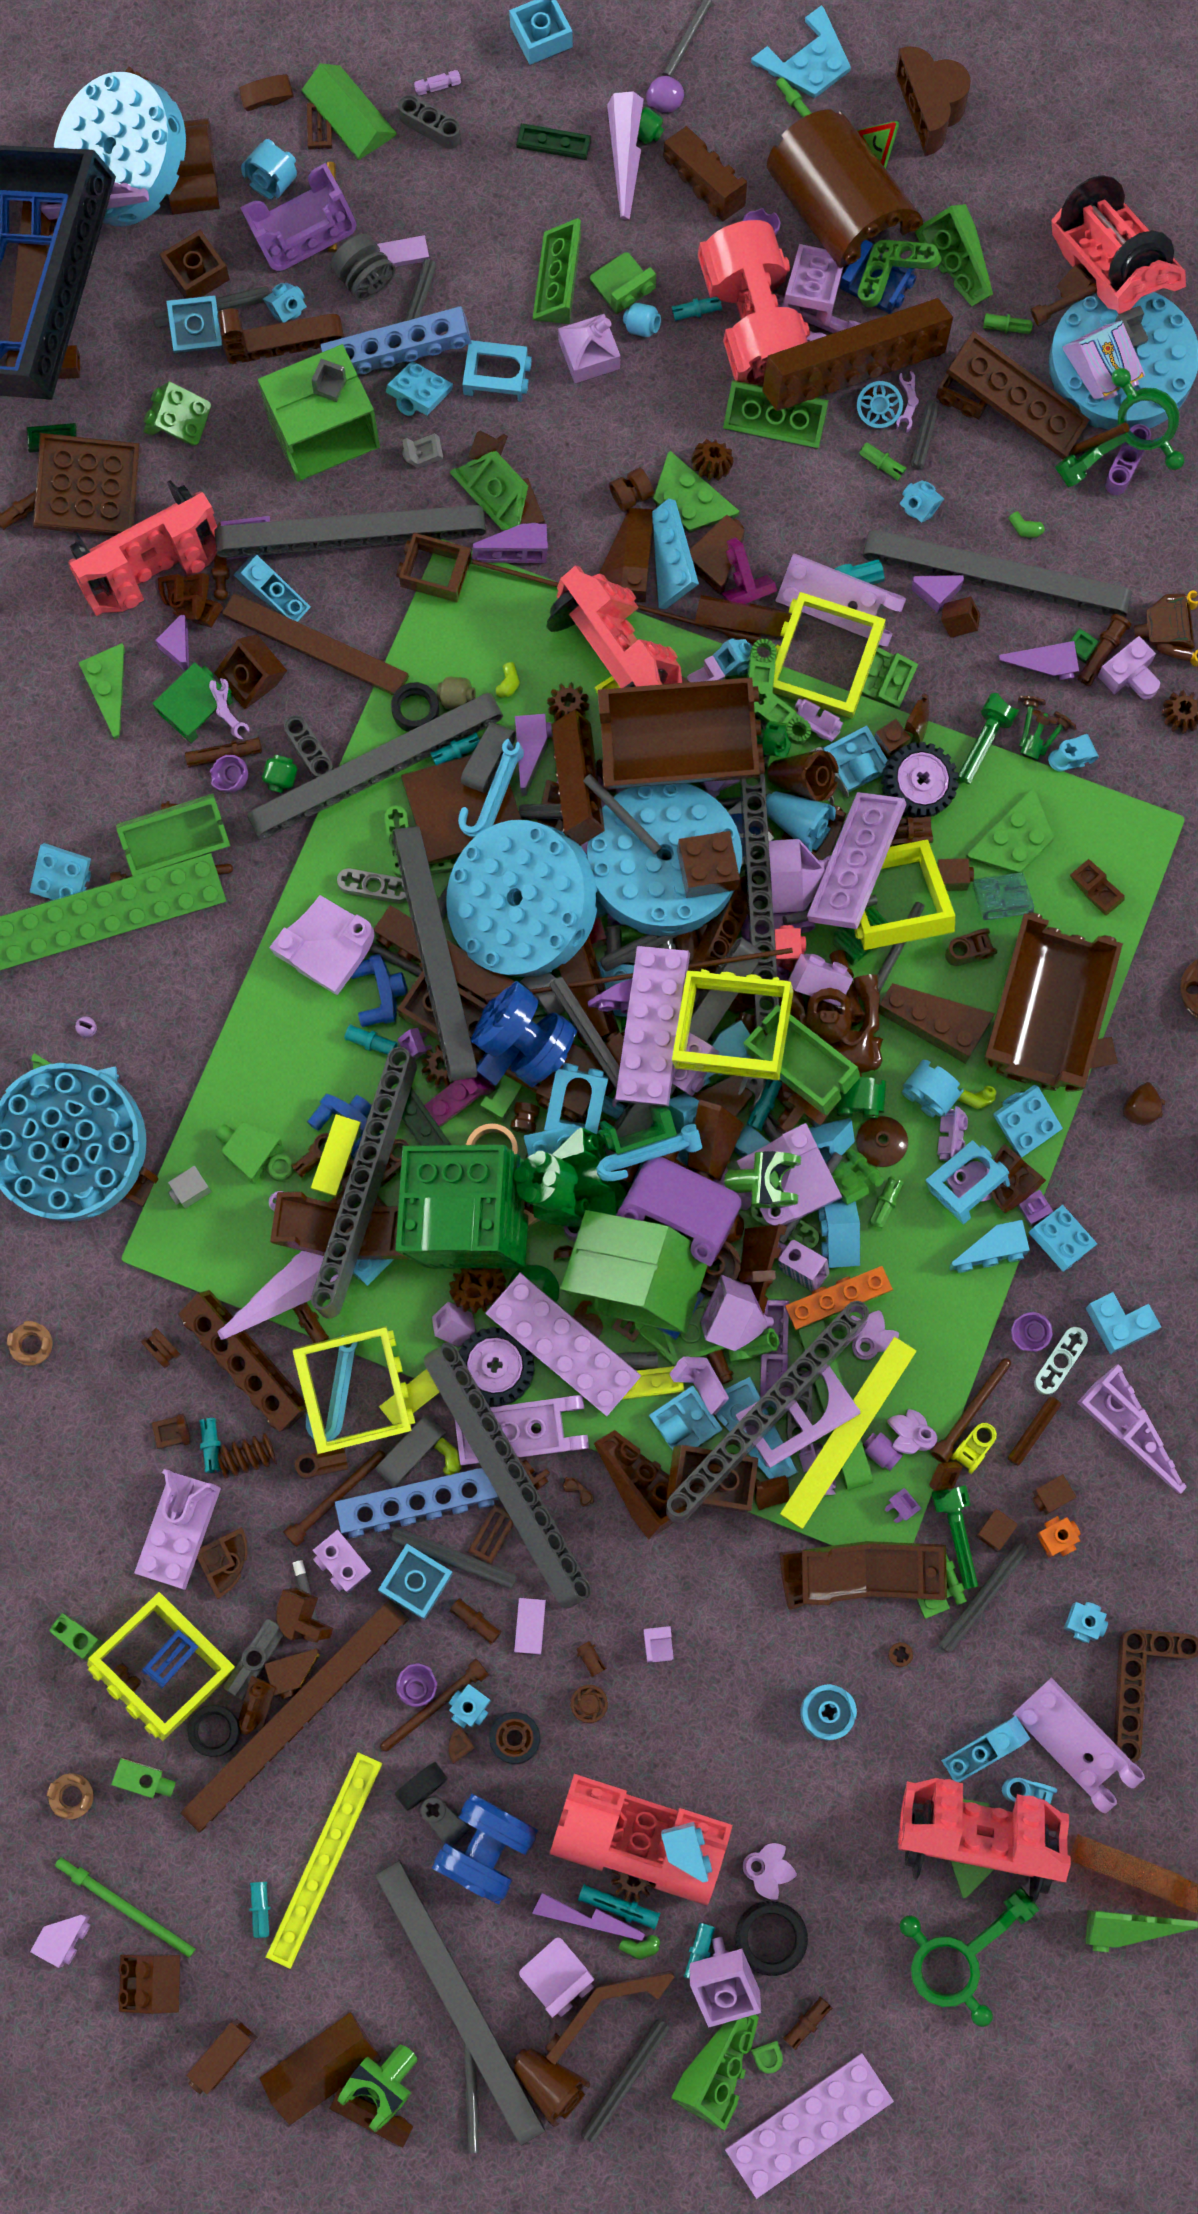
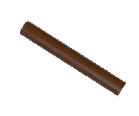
M1122 423L1074 445L1070 452L1075 456L1125 434L1130 430L1129 425Z

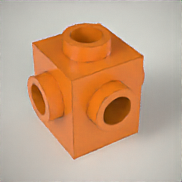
M1058 1516L1044 1523L1046 1529L1036 1534L1048 1558L1059 1552L1063 1557L1076 1550L1074 1544L1080 1542L1078 1536L1081 1535L1074 1521L1070 1522L1068 1517L1060 1520ZM1058 1533L1063 1535V1540L1059 1539Z

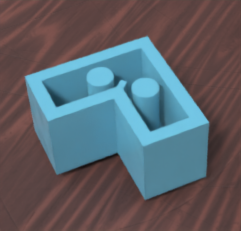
M839 1199L818 1209L819 1222L821 1221V1234L826 1236V1242H821V1253L823 1257L827 1258L829 1268L860 1266V1221L856 1202L854 1201L846 1205L842 1199Z
M1113 1292L1090 1303L1086 1307L1110 1355L1157 1332L1161 1328L1149 1304L1125 1315Z

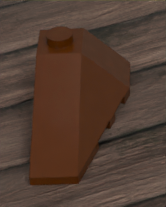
M629 508L599 572L608 581L621 587L629 588L636 597L635 602H646L653 527L652 511L654 509Z
M616 1430L597 1440L594 1445L632 1519L648 1540L673 1524L674 1522L668 1518L666 1513L669 1475L660 1469L662 1465L655 1460L651 1462L643 1456L637 1446ZM675 1503L671 1507L676 1513H683L686 1510L685 1505L682 1503Z

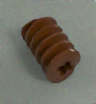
M263 1433L262 1442H259L256 1436H252V1445H249L245 1439H242V1447L239 1448L234 1441L230 1451L225 1445H222L221 1453L218 1454L220 1467L225 1479L229 1477V1470H231L234 1476H238L240 1467L244 1473H249L250 1464L255 1470H259L260 1461L265 1467L270 1466V1459L277 1464L271 1440L266 1433Z

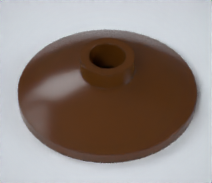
M878 1116V1119H869L860 1127L856 1138V1146L858 1152L867 1159V1163L876 1167H889L898 1163L904 1157L908 1148V1136L904 1127L898 1121L890 1117ZM879 1136H886L888 1142L885 1144L880 1143L878 1140Z

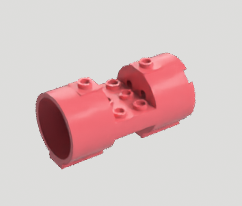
M747 220L726 226L714 233L707 241L700 242L698 258L710 298L718 297L721 301L736 303L741 320L733 328L725 329L723 339L735 381L763 386L768 355L808 342L807 337H809L810 331L808 323L803 321L801 313L792 308L778 307L776 295L771 294V292L785 282L787 272L790 271L789 260L783 256L782 249H779L773 227L765 221Z
M574 1774L550 1850L551 1855L602 1871L603 1867L655 1883L654 1889L708 1906L733 1825L679 1808L677 1811L628 1795L626 1790ZM690 1822L695 1823L696 1829H702L705 1845H701L703 1856H709L712 1872L708 1873L709 1880L707 1882L699 1881L668 1862L661 1836L662 1830Z

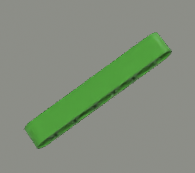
M823 1319L796 1330L803 1352L826 1329ZM821 1349L814 1352L819 1358H826L828 1356V1353ZM835 1359L829 1366L844 1387ZM821 1375L813 1383L822 1415H824L828 1406L829 1394L826 1383ZM861 1439L840 1470L847 1490L873 1483Z

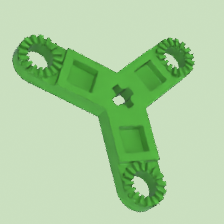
M757 640L750 650L747 678L752 677L753 687L758 686L759 697L764 698L761 705L758 702H754L755 715L767 724L770 721L787 723L786 733L790 742L802 744L810 737L811 725L807 720L798 715L794 709L772 693L777 648H775V644L771 640ZM766 647L770 652V656L768 658H761L757 654V648ZM800 725L804 729V736H795L792 726Z

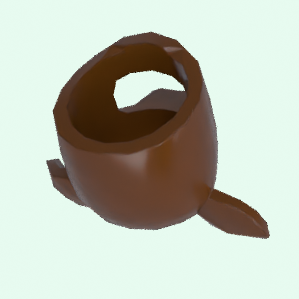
M825 988L810 997L806 1017L807 1028L828 1044L842 1041L846 1046L853 1047L863 1040L865 1032L851 1030L852 1007L850 998L838 989ZM832 999L840 1002L842 1008L838 1010H825L817 1006L822 1000Z

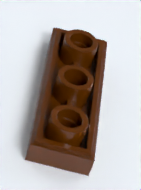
M339 2087L329 2108L330 2110L402 2148L404 2147L413 2129V2126L405 2118L394 2116L380 2130L374 2132L369 2128V2125L377 2115L376 2103H370L358 2096L353 2100H349L343 2106L337 2101L343 2088Z

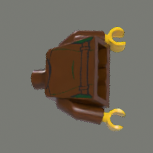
M1192 590L1187 596L1185 594H1165L1153 607L1146 611L1148 623L1134 625L1135 637L1149 638L1151 645L1159 653L1175 659L1190 661L1193 666L1198 667V650L1192 651V649H1195L1191 616V610L1196 609L1198 606V601L1191 600V598H1196L1197 592Z

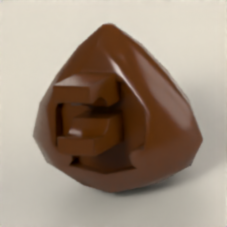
M1146 1082L1135 1089L1127 1098L1123 1106V1116L1137 1125L1145 1126L1152 1124L1158 1118H1162V1105H1165V1100L1160 1098L1157 1090L1150 1082Z

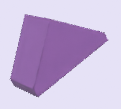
M914 576L911 587L915 594L938 613L943 608V605L949 602L961 590L964 577Z
M180 615L156 639V643L166 656L186 671L189 668L188 623L185 615Z

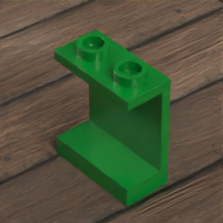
M195 662L152 703L155 711L191 744L198 738L196 730L217 710L216 700L209 687L210 681L214 680V675L206 666L201 668ZM216 682V688L220 690L222 684L221 682ZM228 687L226 702L230 706L233 700L231 697L232 691Z
M651 1105L649 1109L654 1126L619 1138L613 1126L606 1121L599 1122L602 1129L598 1131L602 1145H606L607 1149L618 1155L676 1136L677 1133L671 1112L664 1106Z

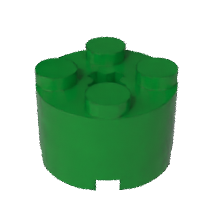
M860 1077L846 1094L840 1092L841 1100L835 1105L833 1110H837V1116L852 1117L853 1112L863 1113V1118L878 1119L879 1113H884L886 1081L881 1079V1084H875L876 1078Z
M541 1150L527 1157L521 1166L516 1168L513 1175L516 1181L517 1192L524 1201L543 1210L559 1211L572 1201L575 1195L573 1192L574 1185L578 1183L576 1170L570 1163Z

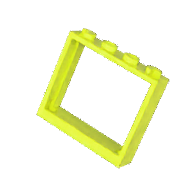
M800 592L797 599H792L789 613H792L790 621H785L780 635L784 637L782 644L775 647L777 648L772 693L796 701L799 698L802 700L807 699L821 709L853 719L885 628L886 619ZM804 606L872 627L846 702L778 681Z
M928 839L889 847L881 869L919 862L937 913L870 926L864 910L858 928L854 929L855 936L861 939L864 950L955 932V913Z
M701 969V972L687 971L672 1055L675 1069L779 1080L793 998L791 982L780 980L779 977H774L772 980L762 979L760 976L752 974L741 977L731 972L713 974L704 969ZM696 989L783 997L773 1060L767 1061L686 1052Z
M387 1326L293 1349L318 1454L411 1431V1424L415 1423L412 1408H406L404 1398H408L409 1394L406 1382L400 1383L398 1373L403 1372L400 1357H394L392 1347L396 1346L393 1330L388 1331ZM381 1336L401 1423L327 1441L306 1354Z
M160 1592L93 1653L87 1662L89 1667L87 1670L93 1675V1678L96 1681L101 1679L108 1686L106 1688L108 1693L115 1700L121 1699L127 1705V1712L134 1719L140 1718L146 1724V1731L155 1738L159 1737L162 1741L230 1677L235 1668ZM153 1611L175 1632L179 1629L198 1646L195 1652L217 1673L166 1723L102 1661L111 1650Z

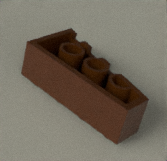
M685 126L664 141L663 157L668 165L675 166L681 180L685 183L689 182L693 187L695 196L699 200L703 199L708 204V209L714 217L718 216L723 222L745 206L747 181L743 177L737 179L734 176L735 170L729 164L724 167L719 155L715 151L709 153L706 143L691 129Z
M892 983L879 1004L878 1010L880 1015L965 1064L995 1013Z

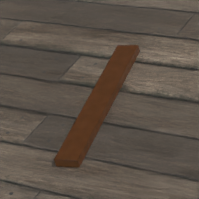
M233 593L222 613L223 617L391 695H394L401 686L405 685L409 677L405 671L236 593Z

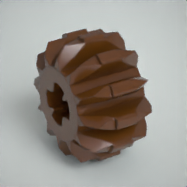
M706 439L703 443H698L691 457L693 471L699 472V478L706 476L708 481L713 477L717 481L722 477H726L734 462L732 449L726 448V442L723 444L717 443L716 439L713 442Z
M571 682L569 683V688H565L561 683L559 691L556 689L551 690L552 697L547 699V704L550 706L548 713L554 715L555 722L575 709L586 718L584 711L590 709V704L587 703L589 696L588 694H582L583 688L581 686L574 689V684ZM567 702H572L570 707L565 706Z
M1182 690L1179 696L1176 693H1172L1169 697L1170 700L1164 701L1163 706L1165 709L1162 710L1161 716L1167 717L1164 721L1165 725L1173 724L1172 732L1176 731L1178 727H1180L1182 734L1186 733L1187 729H1190L1192 732L1196 730L1198 724V699H1193L1195 696L1194 692L1186 696L1185 691ZM1182 709V712L1186 710L1188 713L1187 715L1185 712L1182 714L1179 710Z
M436 1045V1053L427 1050L426 1055L428 1058L421 1059V1064L426 1066L421 1069L422 1075H428L426 1078L428 1084L435 1080V1088H439L441 1082H444L445 1087H448L450 1082L447 1070L443 1071V1068H441V1071H439L438 1069L439 1063L444 1065V1057L440 1046Z
M612 1869V1873L620 1875V1879L611 1880V1884H622L615 1891L617 1895L621 1894L624 1889L627 1890L624 1897L625 1901H629L632 1892L635 1893V1901L640 1902L639 1891L642 1890L643 1894L648 1898L650 1893L645 1889V1886L655 1888V1883L640 1878L639 1881L641 1883L634 1886L633 1883L630 1886L627 1883L629 1879L627 1874Z

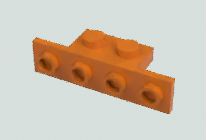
M880 1266L853 1278H850V1276L842 1278L836 1282V1285L826 1288V1286L818 1288L812 1292V1295L785 1305V1308L796 1331L841 1312L853 1301L864 1303L893 1291V1288L883 1266Z

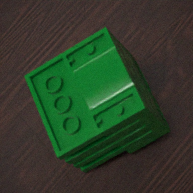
M505 1145L403 1146L396 1251L418 1264L432 1269L526 1268L529 1216L524 1213V1200L519 1196L516 1189V1181L513 1178L514 1171L521 1166L525 1159H520L518 1154H514V1151L507 1149Z

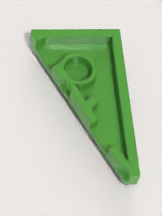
M123 643L79 662L114 739L119 738L121 730L125 654Z

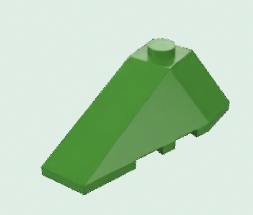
M966 204L950 206L923 223L915 231L920 243H929L937 247L941 256V265L938 268L943 274L946 272L950 274L954 279V287L971 306H975L993 295L976 226Z
M1087 1910L1086 1944L1093 1945V1951L1109 1952V1947H1121L1198 1928V1921Z
M755 2014L724 2023L684 2071L671 2098L686 2111L725 2131L738 2104L739 2096L735 2095L734 2091L737 2079H744L746 2070L742 2069V2059L744 2054L751 2051L759 2017Z

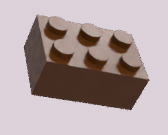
M687 1445L673 1447L666 1500L669 1499L713 1450ZM746 1456L701 1505L738 1512L751 1511L759 1458ZM718 1464L708 1466V1470L713 1474H718L722 1471ZM695 1483L690 1486V1490L698 1494L704 1491V1487L701 1484Z

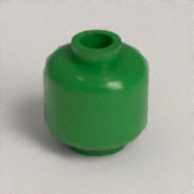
M644 107L641 113L637 139L644 144L651 143L653 139L658 141L665 130L661 127L663 124L662 116L650 108Z
M274 754V758H269L266 761L262 780L264 783L269 784L268 790L283 793V789H291L293 787L297 766L293 764V759Z

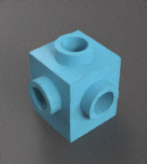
M289 283L276 285L272 289V293L263 298L273 317L282 323L296 319L301 315V311L307 307L303 301L305 296L301 289Z
M921 480L915 484L910 483L902 493L904 498L900 505L905 508V512L909 516L917 518L922 523L934 515L944 498L935 491L936 489L932 484Z
M730 639L722 644L721 648L713 656L725 676H743L748 673L752 646L746 639Z
M1075 1602L1071 1606L1063 1629L1074 1633L1073 1638L1085 1643H1089L1090 1640H1098L1099 1636L1103 1637L1106 1632L1108 1622L1105 1621L1107 1614L1100 1612L1101 1607L1093 1603L1086 1602L1085 1605ZM1085 1619L1090 1621V1627L1085 1624Z
M468 1684L463 1692L458 1690L449 1702L452 1705L449 1711L454 1714L451 1719L463 1728L467 1724L473 1727L475 1723L480 1726L489 1713L485 1709L491 1700ZM467 1703L473 1704V1710L470 1713L464 1711Z

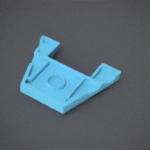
M822 5L805 17V23L819 37L783 63L768 46L751 58V63L754 66L767 70L774 77H784L789 85L813 98H816L851 70L848 59Z

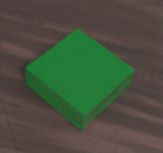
M1080 628L1069 641H1074L1077 658L1086 663L1099 644L1097 639Z

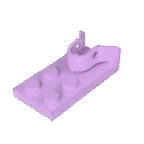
M799 244L783 307L795 309L798 313L800 307L816 309V320L829 327L844 267L839 268L826 249Z
M164 1469L162 1474L165 1475L166 1485L134 1573L186 1590L221 1488L212 1483H205Z

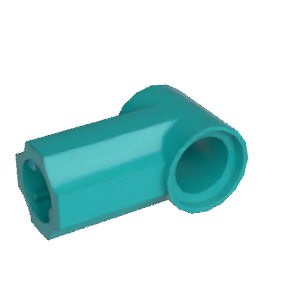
M878 559L856 566L844 564L835 568L837 571L872 585L884 582L885 580L884 570Z

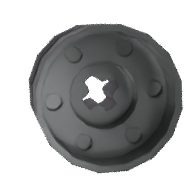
M359 234L346 241L336 251L330 263L331 270L342 282L346 283V288L359 301L368 300L383 290L390 283L396 271L395 265L388 260L386 254L380 252V247L368 234Z

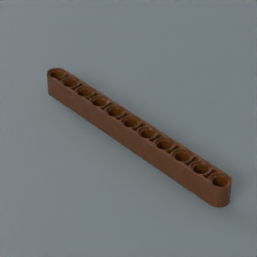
M391 1599L387 1601L192 1799L180 1814L198 1833L202 1832L207 1827L206 1824L209 1821L212 1822L224 1810L226 1804L229 1801L231 1802L246 1787L245 1784L248 1781L251 1782L265 1768L264 1765L268 1761L270 1762L284 1748V1745L290 1742L304 1728L303 1725L306 1722L309 1723L323 1708L322 1706L326 1702L328 1703L342 1689L341 1686L344 1683L347 1684L361 1670L360 1667L364 1663L366 1664L380 1650V1647L383 1644L385 1645L399 1631L398 1628L402 1624H406L409 1617Z

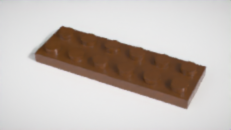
M974 331L969 335L945 372L1062 459L1067 457L1090 421L1089 418L1081 413V410Z

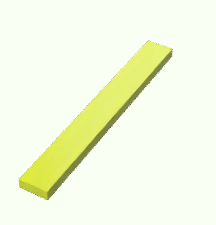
M894 1336L853 1400L860 1409L861 1414L834 1429L781 1511L780 1516L800 1529L804 1528L915 1355V1349Z
M359 1752L357 1753L266 1958L289 1969L292 1968L383 1763Z

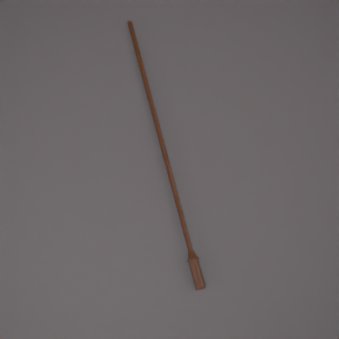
M473 559L472 561L473 565L546 585L558 587L559 584L558 582ZM637 604L638 610L718 631L728 636V638L746 639L747 642L754 644L761 637V635L747 631L698 624L693 619Z
M786 948L693 963L688 965V969L793 953V949ZM633 973L567 983L569 988L632 979ZM549 986L530 989L533 994L550 992L552 989ZM501 992L485 994L486 1003L488 1004L491 999L497 997Z

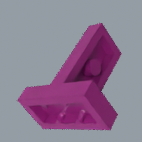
M736 537L728 540L729 550L726 551V555L730 564L734 565L736 572L733 573V578L737 587L723 592V599L746 604L776 592L775 582L768 575L753 579L744 545Z
M477 1073L476 1078L454 1081L424 1106L438 1126H443L479 1096L489 1095L496 1088Z

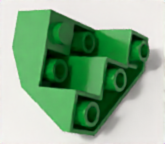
M583 1127L579 1128L552 1154L570 1163L576 1170L578 1183L574 1185L573 1192L575 1195L572 1201L559 1211L543 1210L533 1205L534 1217L548 1224L580 1227L585 1210L616 1216L627 1196L620 1180L603 1181L598 1177L597 1166L608 1155L597 1134Z

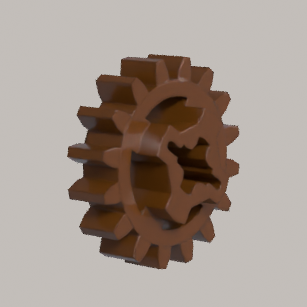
M460 1269V1274H453L455 1281L449 1282L451 1288L449 1293L456 1307L461 1306L463 1312H467L471 1308L473 1314H476L479 1308L486 1312L487 1306H492L494 1301L501 1295V1292H504L506 1289V1279L501 1269Z

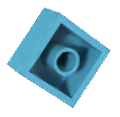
M533 0L509 10L510 27L529 65L573 47L572 29L557 0Z
M215 296L166 301L174 353L222 348Z
M406 1544L378 1591L425 1621L452 1577L453 1572Z

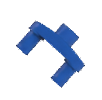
M381 954L372 955L369 957L370 959L363 960L351 976L352 979L374 974L382 1003L378 1008L358 1012L362 1027L382 1022L385 1024L396 1022V997L408 994L404 974L400 972L390 975Z
M325 1094L319 1102L321 1105L307 1121L311 1127L319 1131L332 1114H337L361 1122L359 1131L363 1135L372 1105L359 1095H356L348 1104L335 1096ZM362 1136L359 1138V1140L355 1143L353 1147L351 1157L354 1160Z

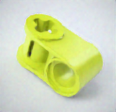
M988 1423L977 1425L958 1446L950 1459H956L968 1468V1473L972 1474L995 1442L997 1436L995 1428ZM980 1429L987 1430L990 1433V1441L987 1443L980 1442L977 1439V1431Z

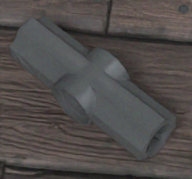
M268 1618L266 1619L250 1646L243 1652L241 1660L223 1686L225 1690L242 1701L245 1698L251 1676L258 1678L261 1671L265 1669V1664L268 1663V1660L284 1637L276 1623ZM258 1652L262 1656V1661L258 1666L252 1667L248 1663V1658L252 1653Z

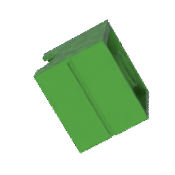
M343 344L258 379L268 421L297 482L380 448L374 409ZM321 359L345 368L346 382L337 402L313 393L312 378Z
M585 1210L560 1289L573 1296L577 1293L595 1297L594 1308L604 1316L686 1334L698 1298L697 1293L700 1291L708 1265L695 1259L690 1249L692 1242L669 1226Z

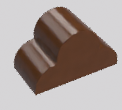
M913 46L903 47L899 49L895 76L924 155L928 156L934 154L943 146L948 127L955 125L963 117L970 89V75L962 64L954 60L943 59L934 61L931 55L921 48Z
M209 118L184 121L186 150L184 161H180L177 171L179 178L169 195L172 215L220 209Z

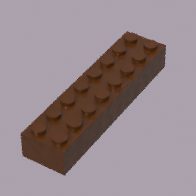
M936 298L768 355L762 392L775 410L779 411L808 400H813L816 397L833 393L839 389L856 385L865 380L897 371L900 368L917 364L923 360L940 356L946 352L953 316L941 300Z

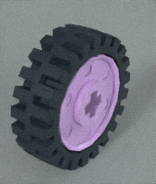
M915 742L902 747L888 759L885 764L886 766L883 768L881 784H884L882 792L887 796L905 799L907 805L902 815L904 817L907 815L912 818L933 817L948 807L956 796L957 792L955 791L959 785L956 780L959 776L958 772H955L954 769L957 767L955 763L951 764L949 761L951 759L949 754L944 755V750L940 747L936 749L932 743L926 745V742H919L917 744ZM919 778L923 781L920 784L917 782Z
M502 1327L481 1329L479 1332L470 1335V1338L462 1344L459 1354L489 1407L505 1406L506 1404L513 1403L518 1398H521L530 1387L534 1375L533 1355ZM494 1361H498L499 1366H502V1368L497 1369V1373H493L492 1369L488 1368V1366L493 1365Z

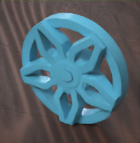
M885 381L872 382L864 387L858 396V414L871 427H889L898 420L902 413V396L899 390L891 383ZM878 385L881 387L882 395H877ZM884 386L891 388L895 393L885 396ZM874 387V390H873V395H874V397H872V396H870V395L864 396V394L866 393V391H868L870 388ZM890 397H898L893 403H890L888 400ZM870 399V405L863 403L862 400ZM899 402V409L895 415L890 407L895 406ZM861 406L866 409L871 408L866 418L862 413ZM887 411L891 413L892 420L885 416ZM874 412V413L877 414V415H876V417L870 422L869 420H870L871 414ZM880 415L887 421L884 424H875L879 420Z

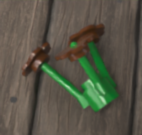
M1019 696L1018 701L1024 702V706L1028 707L1023 735L1019 746L1022 747L1020 753L1038 760L1040 755L1045 756L1047 749L1062 729L1068 730L1070 728L1075 731L1077 728L1068 717L1057 711L1051 716L1048 713L1033 709L1038 708L1039 705H1045L1044 699L1035 696ZM1034 715L1037 717L1036 721L1039 722L1034 736L1030 735L1028 738L1031 718ZM1050 723H1057L1056 729L1044 745H1042L1044 740L1039 737L1044 725L1050 726Z

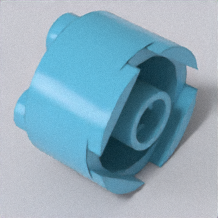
M265 139L242 163L241 173L244 179L248 176L251 180L250 187L254 191L268 199L273 197L278 199L297 177V170L294 165L296 159L290 152H284L275 146L271 140Z
M922 1060L903 1084L904 1089L901 1093L912 1102L915 1100L921 1104V1110L929 1117L934 1118L935 1115L944 1117L964 1090L963 1088L958 1089L960 1083L943 1068L937 1066L933 1069L929 1067L930 1061Z
M827 1684L813 1689L806 1695L801 1705L800 1715L803 1726L809 1734L817 1739L830 1741L845 1736L852 1729L856 1720L857 1709L854 1699L847 1691L839 1686ZM825 1705H828L829 1709L834 1708L835 1710L832 1720L822 1716L821 1712L825 1710Z

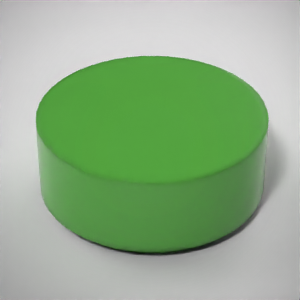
M284 1154L274 1155L270 1158L267 1165L270 1176L277 1181L289 1179L294 1172V1169L291 1167L293 1164L292 1160Z

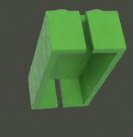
M214 793L116 824V829L133 877L230 846Z
M778 1004L762 1021L765 1032L768 1035L765 1037L763 1029L758 1026L743 1042L746 1053L753 1059L773 1060L781 1010ZM790 1014L780 1080L827 1116L841 1100L840 1092L846 1094L860 1078L858 1067Z

